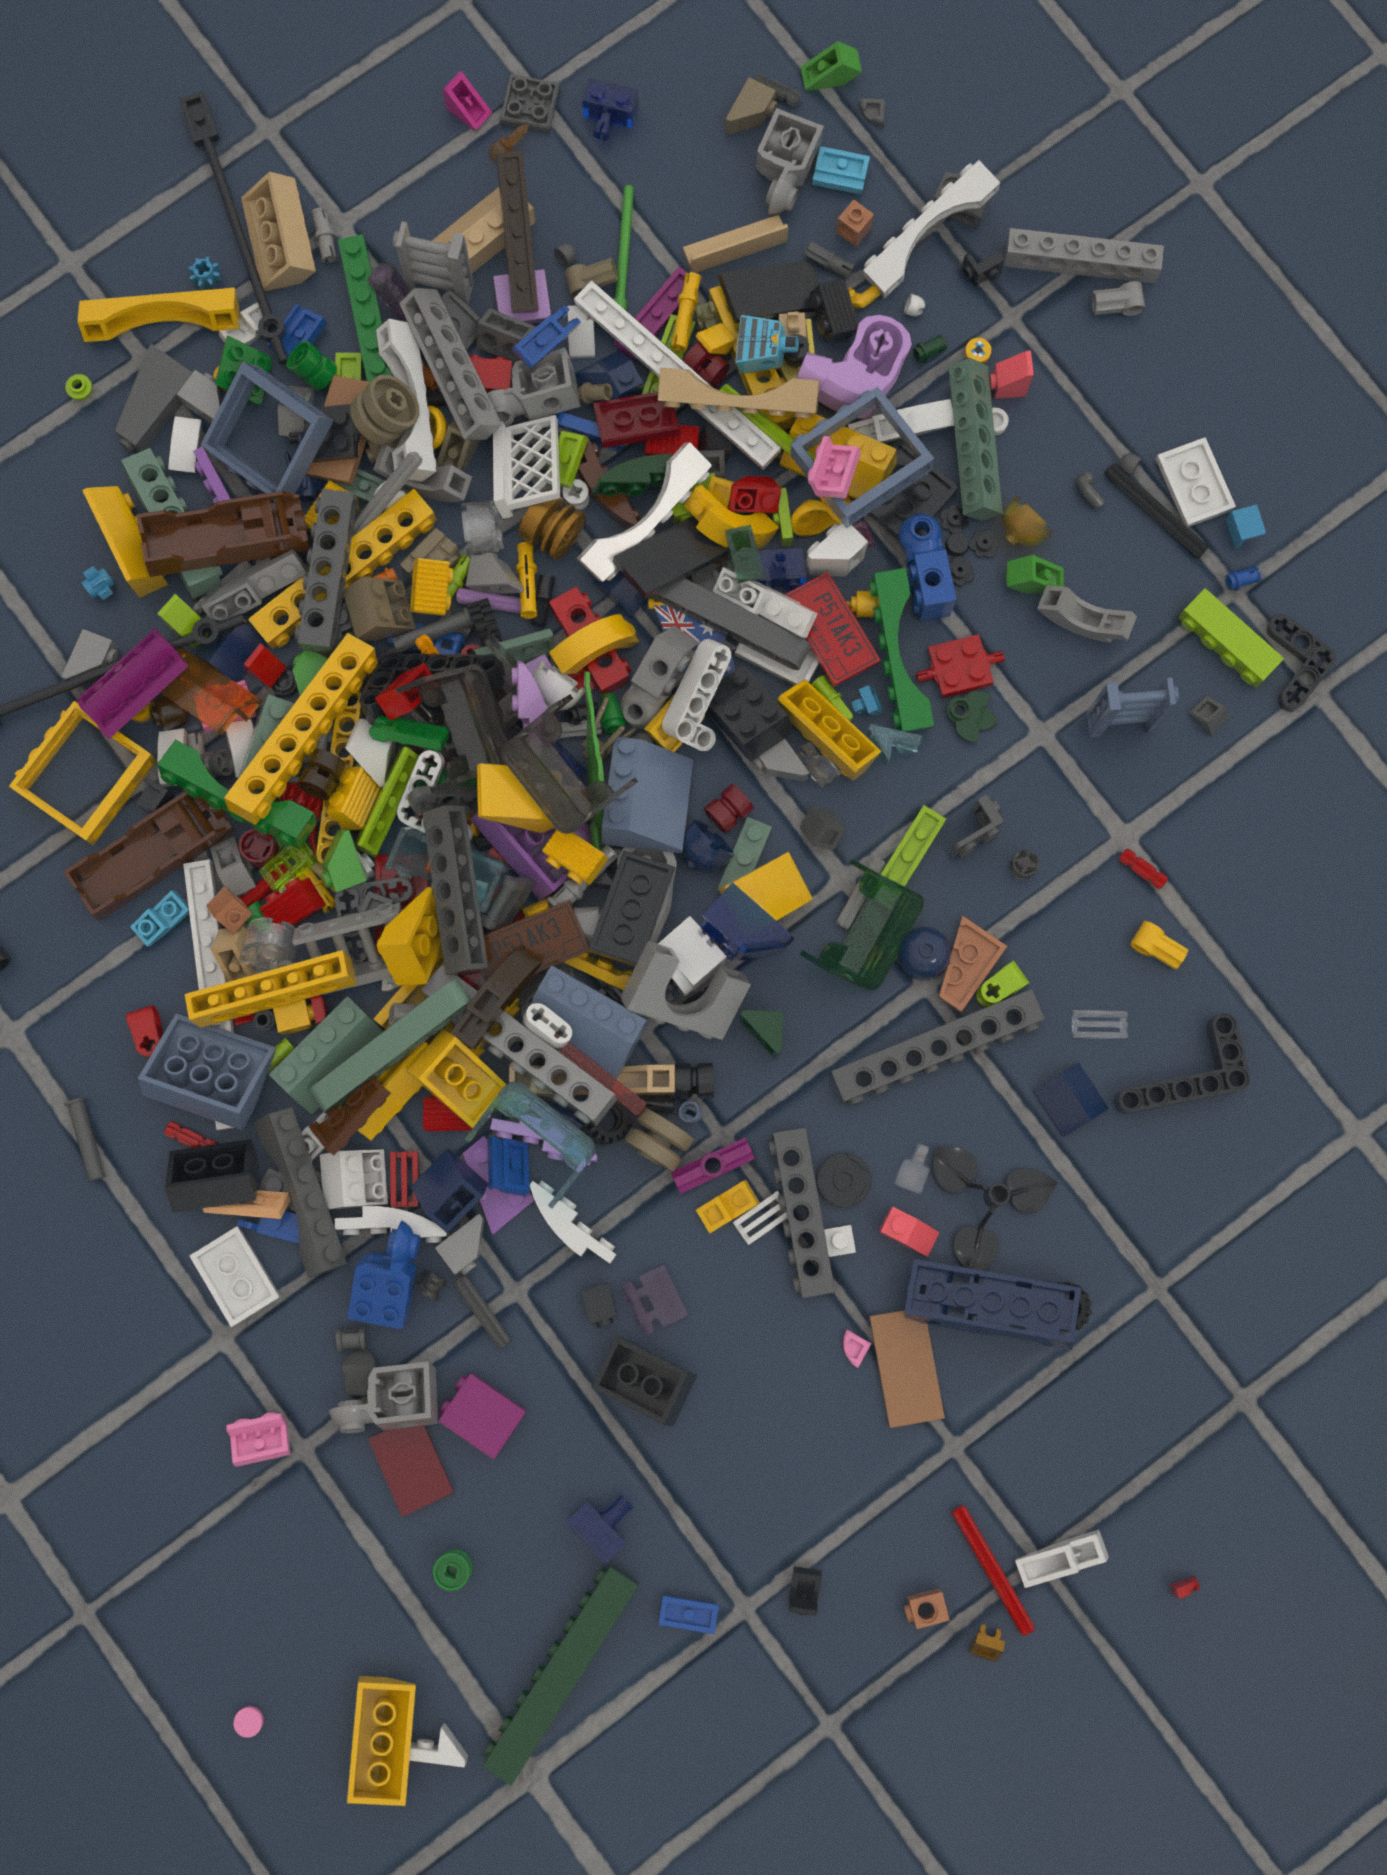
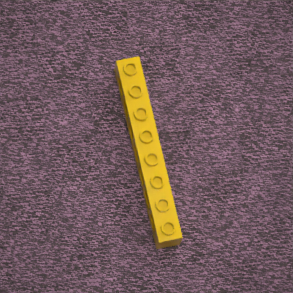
M415 489L411 490L352 537L348 567L351 568V571L346 575L345 588L361 577H371L372 571L380 565L385 566L393 559V555L400 549L405 550L411 546L414 538L420 533L425 534L433 528L434 522L437 521L435 514ZM409 518L413 520L412 524L408 527L400 526L404 519ZM384 535H392V539L388 543H381L380 539ZM371 551L372 554L368 559L363 560L359 558L362 552ZM331 567L322 568L319 575H328L331 572ZM304 576L248 619L273 650L276 647L280 648L287 644L290 636L295 633L296 626L301 624L302 616L299 615L298 604L301 599H305L306 590L303 589ZM319 593L315 601L325 600L327 593ZM281 616H289L286 624H277Z
M349 633L346 634L226 794L224 799L228 810L254 825L261 818L263 819L268 815L272 802L276 797H280L284 793L287 786L286 783L292 776H296L299 773L303 760L316 749L317 741L320 737L329 732L337 714L344 712L348 699L352 694H356L360 690L365 676L371 674L375 669L377 659L374 647ZM350 666L355 667L352 670H345V668ZM335 686L340 687L337 690H330V688ZM317 707H325L323 710L320 711L314 710ZM303 727L310 728L307 731H299ZM286 748H295L291 752H284ZM273 768H278V769H279V770H278L277 772H275V773H269V772H268L269 770H271V769H273ZM257 789L264 790L260 794H252Z

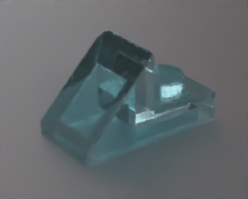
M872 724L869 725L867 731L868 739L882 751L879 756L886 766L890 759L892 747L897 748L898 752L912 754V751H918L922 739L921 735Z

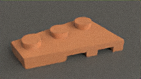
M962 916L951 952L950 964L947 967L938 998L961 1013L1007 946Z

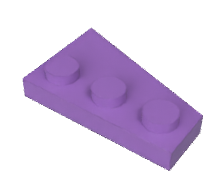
M203 446L194 450L193 452L198 460L194 465L201 477L206 475L207 479L203 482L210 495L216 494L217 497L213 498L214 503L231 499Z
M483 1136L462 1154L466 1164L488 1183V1140ZM488 1186L483 1197L480 1199L492 1235L535 1201L530 1192L526 1196L500 1192V1189L496 1188L490 1190Z

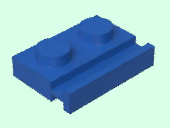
M295 304L283 321L286 333L281 340L287 357H289L292 350L303 341H308L311 344L314 343L327 325L324 317L306 308H300L299 305ZM268 342L267 346L274 352L272 343Z
M493 1135L488 1139V1189L493 1190L496 1188L500 1189V1192L526 1196L530 1192L528 1143L507 1138L501 1140Z

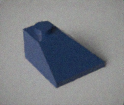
M620 350L575 372V377L580 386L586 382L592 385L610 384L613 391L610 400L642 395L644 389L643 381L633 363ZM598 400V401H593L592 403H590L591 406H592V408H593V410H594L593 403L602 402V401H605V400Z

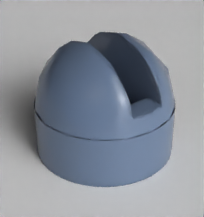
M686 1101L679 1108V1116L684 1122L695 1124L701 1119L702 1110L697 1103ZM687 1109L692 1111L693 1113H696V1116L692 1117L687 1115Z

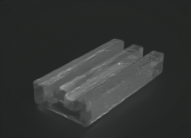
M1073 1010L1072 1038L1127 1039L1128 1011ZM1078 1017L1120 1018V1022L1078 1021ZM1078 1027L1120 1028V1032H1078Z

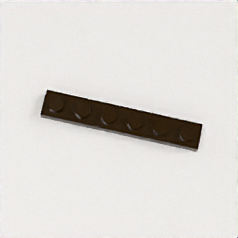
M523 151L497 152L496 161L512 313L538 312Z

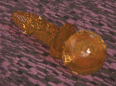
M524 124L518 127L507 139L502 136L500 141L493 142L489 147L491 159L497 162V152H513L514 148L512 145H515L520 138L525 136L529 125Z

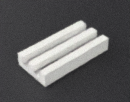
M778 1191L733 1222L748 1245L787 1218L786 1210H784L785 1213L753 1236H748L747 1232L780 1210V1206L777 1204L745 1228L741 1226L742 1222L775 1199L778 1201V1195L780 1194Z

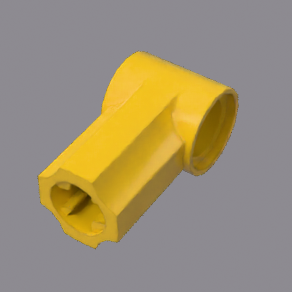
M1143 921L1130 946L1145 956H1153L1174 970L1178 969L1185 959L1188 949L1164 935L1165 932L1157 925Z

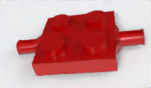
M979 634L929 646L927 652L931 662L930 669L915 672L918 683L933 679L939 688L941 698L992 686L993 678L990 672V665L1004 662L1005 657L1003 651L987 654L983 649Z

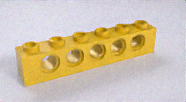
M721 285L709 289V302L713 301L716 309L715 317L718 324H724L736 338L730 353L747 394L757 395L766 393L785 384L784 378H779L776 371L778 368L750 373L740 372L736 364L740 323H734ZM760 377H766L770 381L762 383L757 379ZM759 409L782 430L791 428L795 422V412L785 411V416L769 415L768 409Z
M341 950L185 994L189 1020L202 1028L357 985L352 959Z

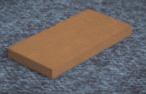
M334 375L324 407L351 404L353 399L370 382ZM364 436L360 437L358 458L311 463L306 472L307 476L353 485L367 438Z
M905 1310L869 1316L889 1428L945 1418L928 1324H922L905 1318Z

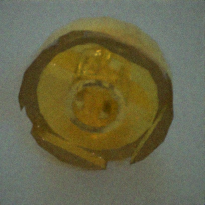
M1015 496L1003 511L1002 525L1007 531L1004 537L1014 546L1018 543L1025 547L1038 546L1054 530L1052 528L1046 530L1044 527L1047 523L1028 504L1025 503L1020 506L1017 502L1021 498Z

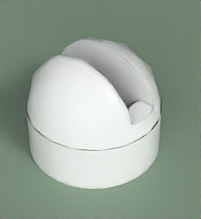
M910 294L905 305L904 314L915 317L923 313L921 308H925L924 300L917 295Z

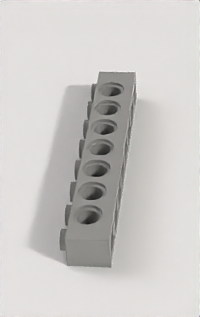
M443 965L440 966L421 990L429 998L444 985L457 979L471 1000L478 992L457 975H446L445 966ZM467 1010L453 1019L451 1023L456 1026ZM503 1011L493 1025L502 1026V1032L497 1036H490L488 1032L483 1041L490 1045L488 1050L499 1059L503 1056L511 1061L509 1066L520 1075H523L524 1072L533 1078L531 1083L544 1092L547 1088L555 1094L553 1099L562 1107L566 1108L569 1105L575 1109L576 1113L574 1115L583 1123L588 1124L592 1122L597 1126L616 1102L615 1094ZM517 1041L524 1043L521 1051L516 1053L510 1051L513 1043ZM536 1058L545 1059L544 1066L539 1069L532 1068V1062ZM558 1074L567 1075V1080L562 1085H555L553 1083L555 1076ZM580 1090L589 1092L588 1098L583 1102L575 1100V1095Z

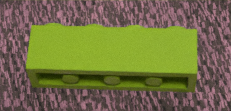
M1206 588L1178 617L1186 630L1197 634L1205 647L1216 651L1221 656L1224 664L1235 668L1240 673L1243 681L1249 685H1254L1256 688L1284 659Z

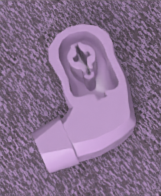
M883 315L865 317L859 323L854 342L848 349L842 362H832L833 359L807 352L796 378L820 380L818 401L835 412L842 406L851 405L857 401V398L867 390L872 391L876 387H879L886 396L897 381L903 362L911 348L910 334L901 323L891 317ZM875 405L857 418H869L877 406Z

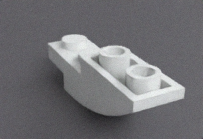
M951 399L897 410L916 436L954 426ZM883 414L848 425L849 429L882 443L902 439Z
M725 567L722 568L712 591L804 638H807L818 614L802 606L800 602Z
M542 1180L539 1184L532 1181L530 1188L534 1200L548 1225L557 1236L579 1256L582 1257L589 1248L611 1264L617 1254L612 1252L615 1246L604 1238H601L600 1241L590 1236L593 1230L580 1221L577 1225L573 1224V1221L578 1216V1213L574 1211L577 1205L564 1196L561 1200L557 1199L552 1195L554 1189Z
M362 1206L363 1217L335 1218V1230H343V1235H359V1229H370V1234H387V1228H391V1230L398 1229L400 1221L403 1220L411 1226L415 1234L420 1235V1238H426V1243L442 1242V1237H449V1232L446 1233L433 1221L395 1208Z

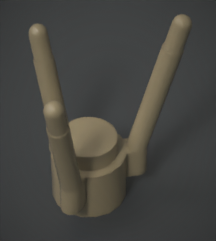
M609 697L604 698L595 717L596 730L608 704ZM620 726L605 743L598 739L600 756L603 762L613 752V742L624 731L623 726ZM632 727L621 737L629 738L637 728ZM586 737L582 743L585 747L582 754L588 758Z

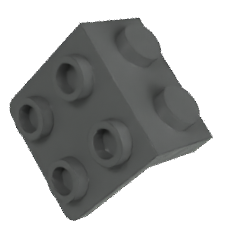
M986 794L976 801L971 811L982 828L956 843L950 852L952 858L957 855L960 858L967 856L974 851L979 842L985 845L994 840L997 834L1001 832L1000 827L1004 820L999 814L1001 813V808L995 799L990 800Z

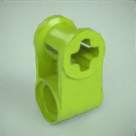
M1012 961L977 989V1002L983 1007H989L1001 1002L1008 996H1012L1030 982L1015 961ZM993 990L995 994L988 997L986 992Z

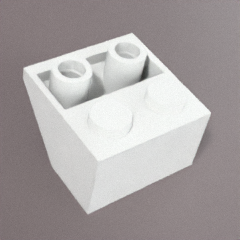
M836 523L826 533L827 538L821 543L819 541L815 542L807 551L808 557L806 559L805 573L808 576H820L828 572L830 576L845 577L864 560L868 541L852 525L846 528L843 523L841 525Z
M384 1149L338 1151L334 1156L331 1153L320 1155L322 1193L328 1210L388 1204Z

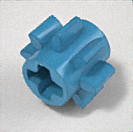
M209 256L206 259L195 258L196 262L193 266L188 267L192 274L190 276L192 284L196 285L198 283L200 290L205 288L215 289L217 281H222L218 273L221 270L219 264H212Z
M92 566L83 572L87 579L81 583L93 599L99 595L104 600L113 594L110 587L115 583L104 568L97 571Z

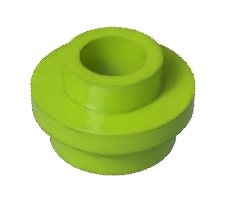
M73 375L66 382V392L72 399L85 400L91 395L92 383L85 375ZM82 383L81 388L74 389L77 384Z

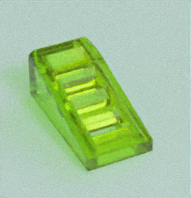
M304 842L299 850L293 846L283 848L259 870V873L275 892L317 863L318 859ZM300 850L305 855L302 859L296 854ZM290 857L296 862L293 867L288 861ZM282 863L288 869L285 874L279 868V865ZM272 870H275L280 877L277 881L270 874Z

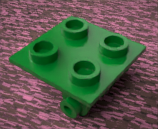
M227 336L215 385L228 391L242 362L257 365L269 373L273 357ZM255 385L246 405L250 401L261 406L265 390Z

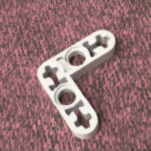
M428 750L421 753L397 809V815L401 822L424 833L423 818L420 825L419 821L421 818L412 816L408 819V813L404 810L411 807L408 802V795L414 789V784L417 780H424L427 786L437 785L445 763L444 757L440 752ZM435 756L434 761L437 763V767H431L428 775H433V778L420 775V770L426 772L428 768V763L425 762V759ZM468 825L469 839L471 841L473 831L470 825Z

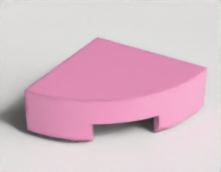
M846 1329L843 1337V1349L848 1360L858 1368L871 1343Z

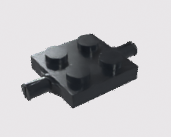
M351 404L317 408L334 421L312 463L358 458V444L360 437L363 435L356 428L350 413ZM305 420L303 432L289 433V437H291L289 442L291 444L298 443V434L302 433L304 437L310 423Z

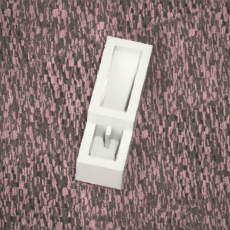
M1098 1529L1032 1552L1016 1559L1015 1562L1024 1587L1027 1588L1075 1574L1081 1569L1107 1562L1109 1555Z

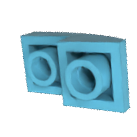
M171 890L154 908H148L130 928L147 947H150L189 914L188 903L176 890Z

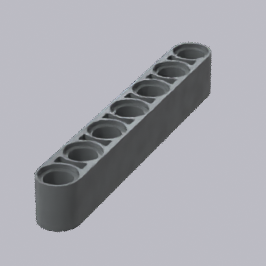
M685 578L650 596L726 636L729 635L737 642L793 670H800L812 647L803 638Z

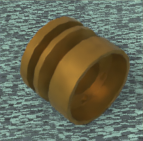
M561 497L530 505L518 530L519 537L531 545H537L542 541L541 551L549 553L550 557L554 560L561 559L575 544L586 521V514L581 510L576 511L575 506L569 504L562 509L564 501Z

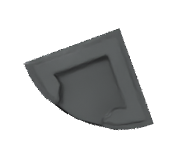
M860 98L859 105L863 117L872 125L884 127L885 99Z

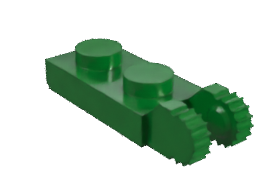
M384 715L378 716L374 722L375 725H372L369 729V735L380 742L391 740L403 745L423 747L427 750L441 751L449 738L448 728L400 717L390 721Z

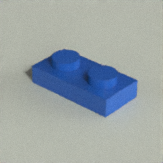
M663 1594L658 1625L714 1634L719 1604Z

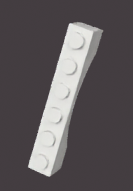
M980 160L974 165L968 164L961 171V177L954 184L950 182L940 192L942 196L935 202L933 200L929 201L921 210L923 213L916 220L914 218L909 220L902 228L904 232L899 237L889 239L883 246L885 250L878 257L873 255L864 264V277L871 285L877 287L884 299L904 281L905 268L909 256L918 240L930 227L953 213L981 208L999 191L1000 182Z
M388 319L376 330L379 355L386 362L394 377L400 379L414 393L419 404L420 413L417 422L404 432L397 447L392 452L394 471L409 452L415 451L421 456L423 461L408 480L423 482L436 472V459L433 453V435L430 430V412L427 407L426 385L424 384L420 347L408 322Z
M690 442L684 443L666 462L662 489L655 504L648 513L634 526L622 533L607 538L594 539L576 559L598 581L603 582L605 579L610 581L619 571L613 563L614 556L652 537L655 533L653 528L660 521L664 523L673 514L671 509L677 502L682 504L691 495L690 488L695 483L699 485L709 476L710 473L707 470L712 465Z

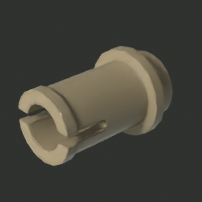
M586 382L578 389L579 399L586 404L598 400L609 401L613 394L612 387L608 383L592 385Z

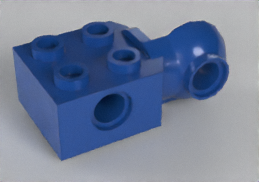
M916 513L908 516L899 528V540L905 548L907 556L906 567L909 568V573H907L909 588L913 590L914 598H911L913 614H918L919 622L950 617L956 603V595L947 552L941 542L942 530L939 523L932 516ZM922 528L927 532V535L919 536L915 533V529Z
M401 1220L398 1229L391 1230L387 1253L370 1252L364 1254L356 1265L347 1319L403 1329L409 1317L417 1265L410 1259H416L420 1244V1235L415 1234L411 1226L405 1221Z

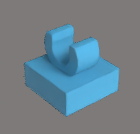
M869 685L859 689L862 698L851 702L855 713L862 714L868 711L874 717L884 713L875 688Z

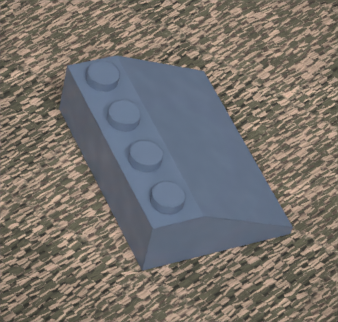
M618 737L613 745L602 822V844L682 853L693 759L642 739Z
M552 965L530 1004L540 1003L545 1005L570 1025L572 1029L571 1039L563 1048L554 1049L608 1090L612 1089L650 1020L627 1010L624 1005ZM537 1013L533 1015L532 1019L537 1021L541 1018V1015ZM560 1030L555 1032L554 1037L557 1039L562 1037L563 1032Z
M176 1013L137 1078L142 1096L243 1130L255 1109L275 1055L276 1047L212 1025L200 1028L191 1022L188 1017Z

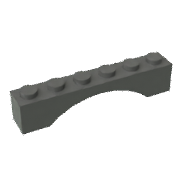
M293 1107L270 1113L254 1122L263 1149L278 1166L292 1196L299 1227V1253L308 1279L347 1264Z

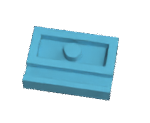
M820 146L812 185L862 195L870 156Z

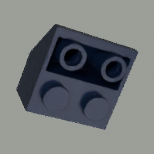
M446 1148L411 1185V1188L426 1216L448 1233L483 1197L488 1183L451 1150Z

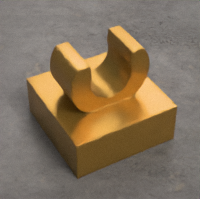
M982 1624L970 1644L969 1654L996 1662L1004 1652L1005 1641L1000 1640L1001 1630L996 1629L993 1637L986 1635V1625Z

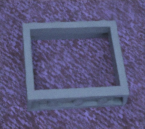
M242 362L201 446L210 452L212 459L227 464V470L231 473L243 476L246 479L245 483L250 487L262 490L265 494L283 491L294 495L334 420L259 366ZM255 385H258L310 423L279 485L225 446Z
M879 387L872 391L867 390L857 398V401L851 405L842 406L833 417L828 420H821L812 431L806 435L801 434L797 436L791 444V457L808 478V472L813 467L814 461L807 454V451L820 443L823 436L832 435L876 405L916 456L915 460L848 505L842 498L823 497L846 528L933 470L934 457Z

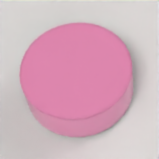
M255 1706L242 1708L234 1718L235 1731L240 1736L246 1738L255 1736L264 1724L263 1713Z

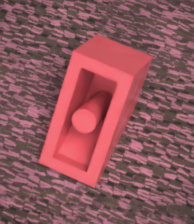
M1024 351L996 363L993 373L989 374L990 390L994 389L995 399L1026 396L1034 376L1031 351Z
M895 1207L889 1208L878 1233L928 1257L940 1233Z

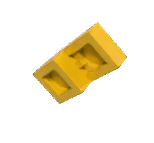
M744 1180L696 1209V1212L708 1232L712 1233L760 1202L747 1180Z

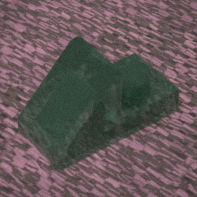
M751 524L726 530L725 536L730 563L734 567L738 584L764 578Z

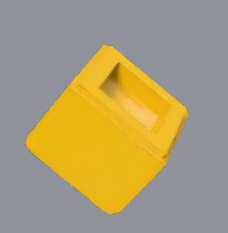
M722 323L696 334L701 344L709 353L728 354L736 341L734 335Z

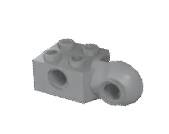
M776 108L759 145L756 158V169L761 175L772 181L766 197V203L770 204L768 214H778L784 210H792L798 194V189L795 187L803 186L821 146L824 126Z
M566 348L551 351L531 370L521 360L515 362L512 368L513 387L505 390H493L487 393L500 422L503 421L506 427L513 422L515 417L524 415L532 421L580 407L575 371Z
M675 626L656 636L631 680L632 686L622 697L620 703L622 713L627 723L637 729H644L661 710L665 701L671 697L673 688L679 687L685 675L683 672L687 665L689 666L700 644ZM635 704L641 707L642 715L636 711Z
M429 1361L373 1368L368 1377V1404H365L362 1400H348L339 1402L338 1407L329 1410L331 1419L340 1427V1433L346 1434L365 1431V1424L375 1423L382 1430L438 1424L436 1368Z

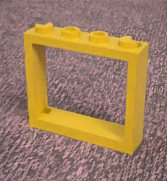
M73 701L67 711H62L61 719L57 724L47 730L41 745L31 751L25 766L16 771L15 775L17 776L9 787L94 846L158 760L119 731L111 738L134 753L136 758L83 828H81L29 791L30 787L82 719H85L99 729L98 725L81 710L79 704Z

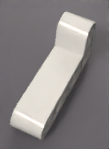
M711 639L703 640L699 644L662 722V729L667 735L700 751L710 750L716 741L714 731L700 723L731 660V651L726 645Z

